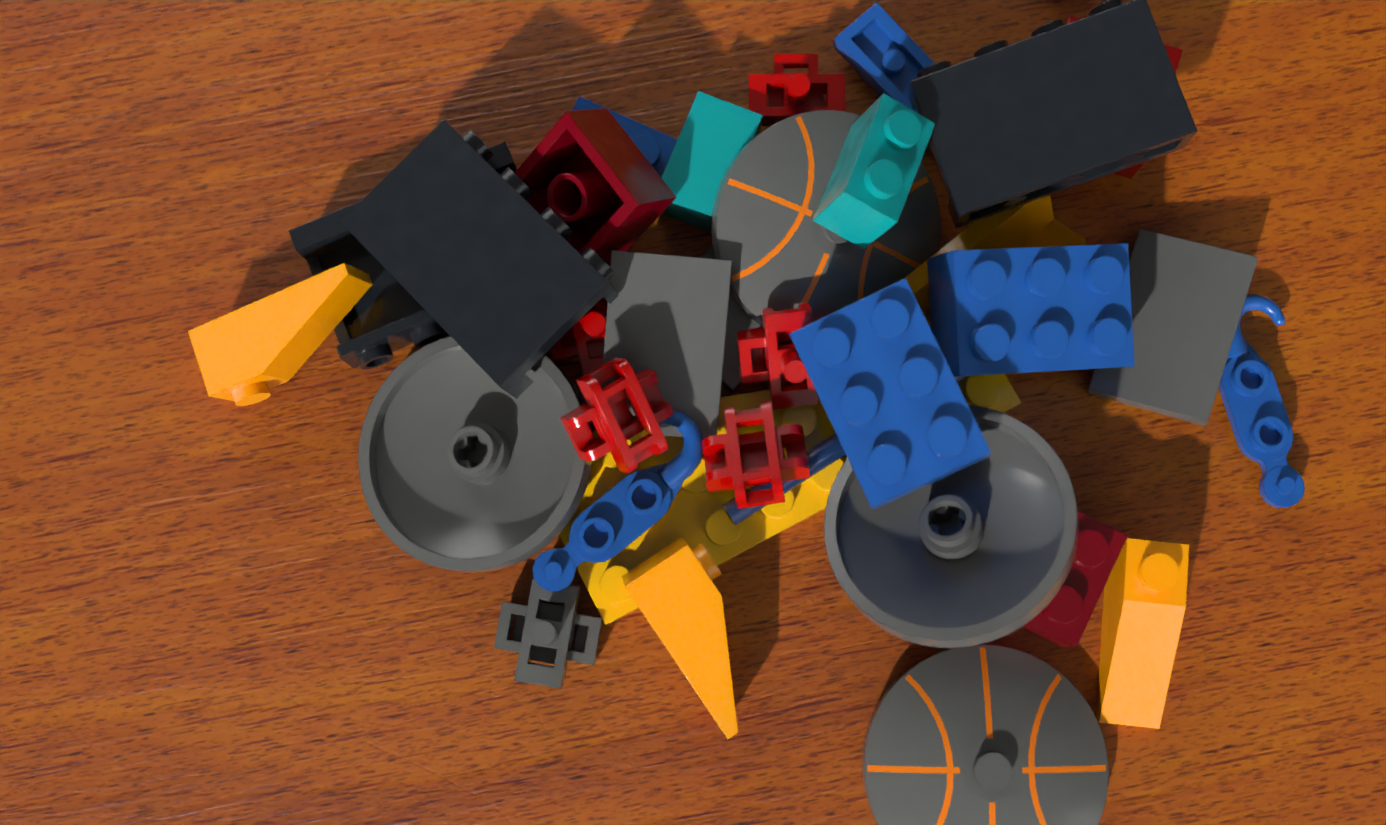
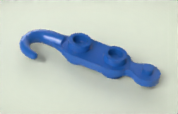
M1247 294L1218 388L1238 447L1246 457L1256 461L1262 469L1259 482L1261 497L1270 506L1286 508L1297 504L1303 497L1305 490L1301 475L1289 466L1286 459L1293 442L1292 427L1271 368L1245 340L1240 326L1243 314L1250 310L1263 311L1270 316L1277 326L1284 325L1286 318L1281 308L1270 298L1259 294Z
M673 411L674 413L669 418L658 423L659 425H671L681 432L684 439L681 452L667 463L639 470L626 476L579 514L572 523L569 543L562 549H549L536 558L533 565V577L541 588L553 592L561 591L568 587L574 579L579 564L587 561L592 563L605 562L613 558L665 515L684 480L692 475L701 463L703 435L694 420L684 413Z

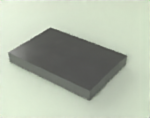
M1140 229L1129 261L1135 366L1094 369L1088 394L1206 427L1259 257Z
M612 250L610 268L614 271V274L609 278V284L619 296L611 304L607 303L603 365L615 358H623L629 362L635 374L646 368L655 370L659 379L656 384L664 401L670 403L673 411L684 413L694 420L702 432L703 439L717 435L732 260ZM613 376L602 382L601 388L616 381L615 377ZM625 398L632 415L635 416L628 398ZM659 425L664 436L683 437L676 427Z

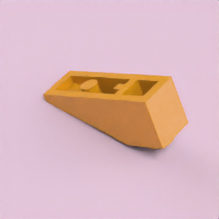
M343 263L189 330L190 340L208 396L235 401L236 406L252 405L270 397L269 389L288 382L373 285L370 274Z
M681 536L623 575L622 579L625 588L724 735L727 739H730L738 733L722 595L712 582L722 573L702 543L691 550Z
M1126 539L1104 587L1096 710L1098 722L1160 729L1186 609L1189 545Z

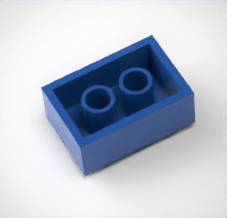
M1128 244L953 250L927 258L931 331L954 377L1135 366Z
M906 278L789 334L872 509L880 508L984 460L991 454Z

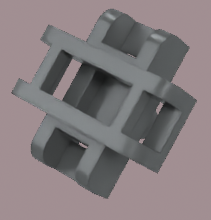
M532 579L528 606L502 602L494 648L519 652L514 681L561 689L564 685L568 661L595 665L603 619L577 614L580 586L569 585L561 591L551 592L541 588L535 579ZM542 601L565 604V606L543 603ZM517 614L513 640H509L513 616ZM575 624H577L574 649L571 650ZM532 660H533V661L551 663V664H554V666L543 665V664H537V663H531V662H532Z

